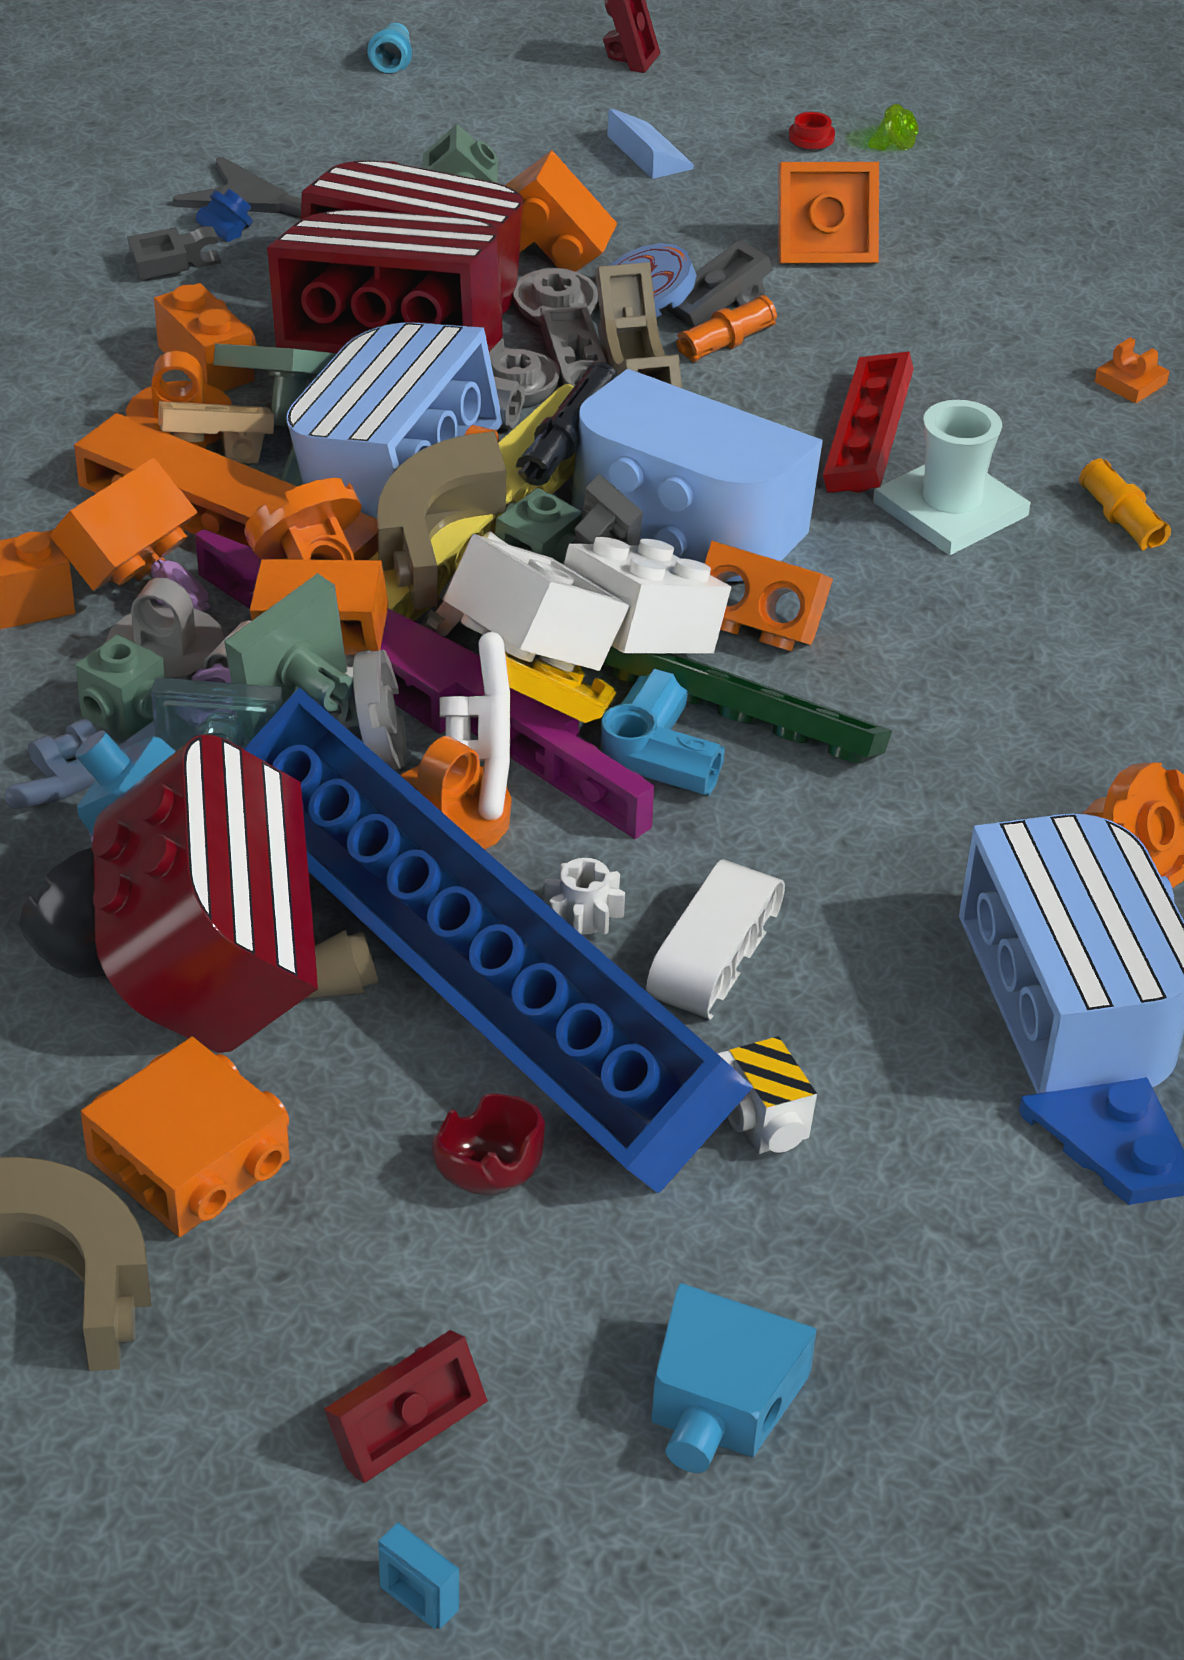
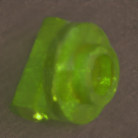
M899 104L887 107L883 119L868 142L869 148L885 151L887 146L895 144L900 150L912 148L919 130L914 114Z

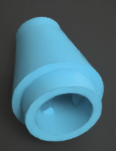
M400 23L387 25L376 33L368 43V58L371 64L379 71L395 73L406 69L411 61L412 49L409 32Z

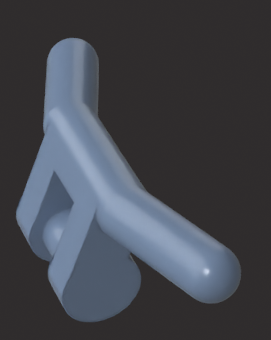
M82 719L66 727V734L55 739L46 735L28 744L30 758L48 778L9 786L4 795L7 805L14 809H22L56 802L91 787L96 779L79 760L76 759L69 763L66 760L75 757V752L80 745L90 736L97 733L93 724L88 719ZM156 720L118 746L121 749H125L150 736L159 737L164 742H167L171 736V729L166 722Z

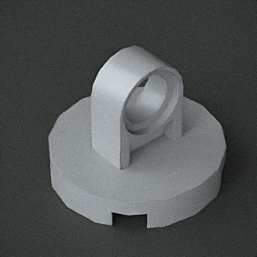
M155 578L145 585L133 601L131 613L125 615L111 627L106 642L118 634L163 657L167 693L175 691L176 686H182L186 681H191L196 671L204 668L205 659L225 638L222 627L209 614L193 608L191 597L182 586L167 578ZM150 599L160 600L166 605L152 606Z
M385 650L357 652L353 663L354 684L351 696L342 705L330 695V698L338 703V709L326 711L341 714L338 721L392 769L399 770L401 767H405L406 735L403 716L397 717L393 694H399L392 664Z

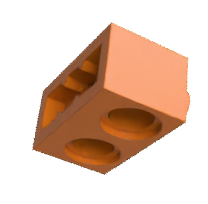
M711 541L705 564L711 568L710 575L724 583L729 578L740 575L745 584V593L740 602L733 606H726L720 630L738 635L741 624L762 630L759 642L791 652L793 651L795 641L811 645L815 638L833 579L822 573ZM788 592H795L800 600L799 613L790 622L781 623L776 615L777 601L782 595Z

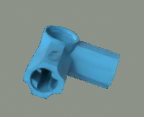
M654 669L647 676H639L622 704L610 708L604 713L602 718L600 748L602 753L627 769L640 774L643 778L647 777L710 796L717 784L724 762L725 747L671 730L686 707L687 690L679 685L674 674Z

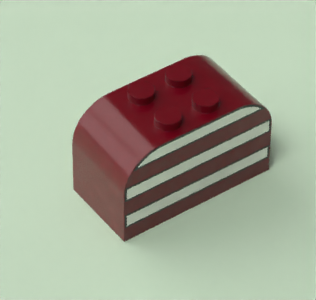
M367 160L338 164L327 170L302 191L301 219L322 212L358 209L471 218L492 224L497 228L499 237L502 315L514 304L513 295L518 282L523 197L514 189L495 182L392 162Z
M335 210L314 214L301 219L267 247L276 348L337 354L356 336L374 328L396 323L482 327L485 330L489 352L503 337L498 230L495 226L485 221L462 217L373 210Z
M208 734L198 735L159 764L103 809L97 816L93 828L92 851L94 853L93 904L95 906V940L97 954L103 971L111 985L130 1007L145 1018L188 1039L193 1036L205 1047L217 1053L232 1052L318 990L301 782L224 738Z

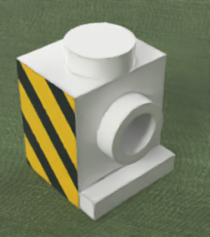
M779 1036L717 1053L753 1086L750 1092L727 1117L735 1131H744L758 1154L770 1150L776 1153L786 1152L796 1147L802 1140L809 1138L817 1093Z

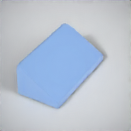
M609 109L607 137L652 179L693 169L694 164L651 124L621 111Z

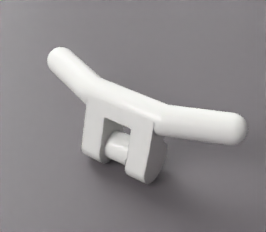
M487 632L479 640L485 696L440 697V717L446 718V736H451L478 753L479 760L484 761L478 812L483 819L496 820L503 813L510 764V690L503 639L495 632ZM471 718H478V740H471Z

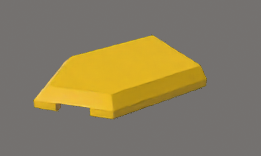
M505 652L509 688L581 722L587 723L601 718L615 697V688L603 680L595 678L592 685L583 681L585 673L579 665H575L572 672H567L544 662L540 658L539 660L533 659L532 662Z

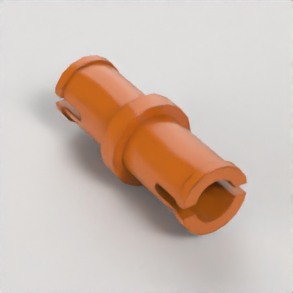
M760 295L735 309L722 308L714 312L710 320L678 333L677 337L679 339L676 340L677 348L680 353L692 362H696L700 358L726 346L733 349L742 344L743 338L776 324L777 312L775 306L767 296Z

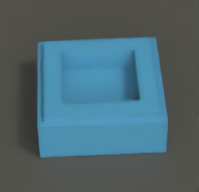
M397 1522L378 1540L380 1587L433 1629L436 1627L441 1629L459 1611V1568Z

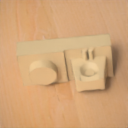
M159 401L158 424L162 431L171 432L172 436L187 442L204 441V433L218 434V431H221L224 457L239 463L254 464L259 462L264 434H273L274 414L268 407Z

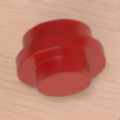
M803 112L795 117L794 124L789 128L788 137L793 144L799 147L822 149L834 143L835 129L831 126L832 120L827 115L819 112Z

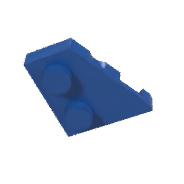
M1147 1077L1021 1096L1019 1106L1021 1117L1030 1125L1038 1122L1064 1144V1153L1081 1167L1097 1173L1101 1177L1103 1185L1128 1205L1184 1196V1149Z

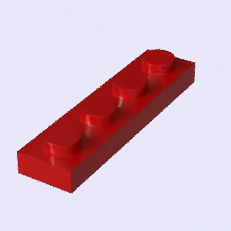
M910 351L858 358L823 472L827 493L850 490L861 493L871 488L881 487L914 370Z

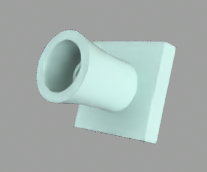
M947 400L931 406L925 412L923 418L926 444L925 465L881 485L880 488L874 489L873 503L948 555H952L1028 516L1031 503L987 473L993 450L1002 429V421L991 408L968 400Z

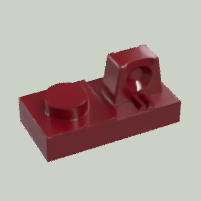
M604 0L606 11L613 18L615 29L609 31L603 38L608 58L628 63L631 71L645 73L661 54L646 0Z
M449 1330L426 1346L415 1349L414 1353L396 1365H390L379 1374L324 1408L346 1468L356 1479L366 1483L488 1402L465 1336Z

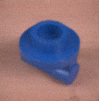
M227 189L224 195L214 190L210 195L212 200L209 204L197 212L196 221L203 227H214L217 236L226 242H230L241 237L244 227L247 226L249 228L253 223L252 218L247 214L252 207L231 189Z

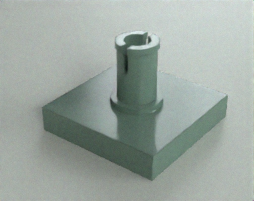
M215 343L214 365L268 371V376H274L271 411L274 414V425L288 426L287 412L296 399L304 392L306 379H311L312 375H319L336 356V353Z
M318 573L224 641L239 724L243 730L253 737L258 734L299 687L328 711L338 709V703L333 701L330 695L342 705L351 696L354 683L352 678L345 674L347 667L335 585Z

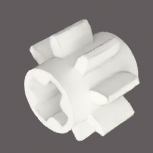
M578 858L561 864L560 880L553 878L545 879L544 902L580 934L600 932L605 935L609 929V917H624L625 892L619 889L620 873L618 871L609 872L605 864L592 858Z

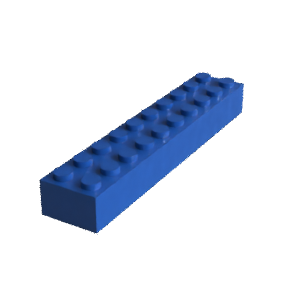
M300 687L244 748L247 752L301 782L308 871L616 1160L655 1192L659 1193L666 1187L753 1088L720 1055Z

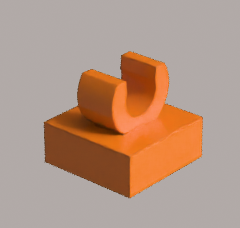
M1130 337L1115 347L1112 360L1097 368L1094 382L1134 403H1138L1167 384L1170 370L1157 364L1158 352L1153 348L1142 355L1134 353L1135 339Z

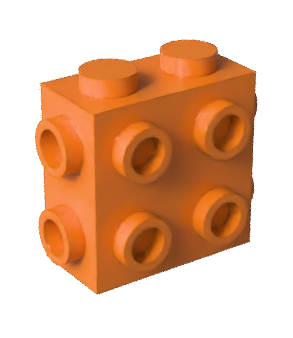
M193 1036L168 1053L157 1056L147 1067L114 1089L101 1093L90 1105L81 1110L87 1159L179 1238L201 1222L209 1221L218 1216L229 1202L257 1182L270 1179L280 1170L285 1162L290 1160L288 1141L289 1116L282 1102L269 1091L261 1092L240 1075L238 1069L228 1057L220 1053L215 1055Z

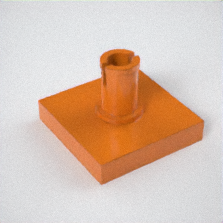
M879 162L778 163L779 264L879 263Z

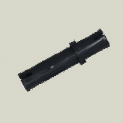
M600 361L589 365L580 381L563 400L554 415L546 417L540 422L534 433V441L518 458L516 468H522L518 471V474L525 482L535 486L546 484L560 462L573 456L580 444L578 435L580 407L587 398L618 376L617 371L612 366Z

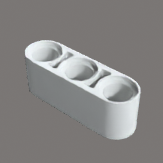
M724 859L720 860L656 954L648 975L646 991L660 1002L711 1020L714 1015L709 1014V1010L717 998L724 1000L737 980L740 972H737L736 968L744 956L750 958L767 931L763 930L765 922L770 915L777 917L784 897V881Z

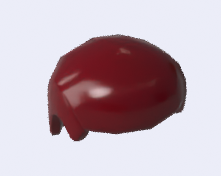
M497 1093L484 1094L480 1098L476 1110L470 1116L459 1117L454 1109L448 1112L439 1129V1133L433 1138L432 1156L444 1178L457 1187L473 1194L494 1195L504 1193L526 1182L539 1166L543 1154L545 1121L540 1109L521 1097Z

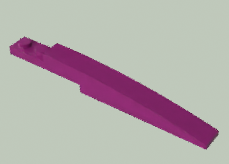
M204 529L196 533L195 541L199 576L250 609L261 558H258L253 553L251 547ZM388 609L380 650L386 651L397 681L399 694H393L395 705L438 734L446 731V718L440 717V697L485 696L480 656L409 618ZM509 688L510 758L633 839H637L652 828L654 785L646 781L640 774L627 769L599 751L593 744L579 738V720ZM471 718V733L477 737L478 718Z

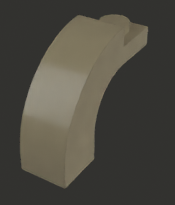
M650 262L599 266L595 270L601 323L597 327L599 342L607 364L612 366L618 375L626 369H630L682 388L679 355L666 356L661 345L656 320Z
M495 431L458 436L433 444L417 452L402 463L389 477L383 487L377 507L378 560L382 561L383 571L395 570L398 587L408 586L414 610L438 606L437 562L431 544L432 537L440 529L457 520L506 512V467Z
M0 1157V1257H42L56 1261L71 1269L84 1283L83 1333L89 1371L120 1369L121 1343L135 1342V1307L152 1306L146 1248L135 1217L116 1193L99 1180L78 1169L43 1159Z

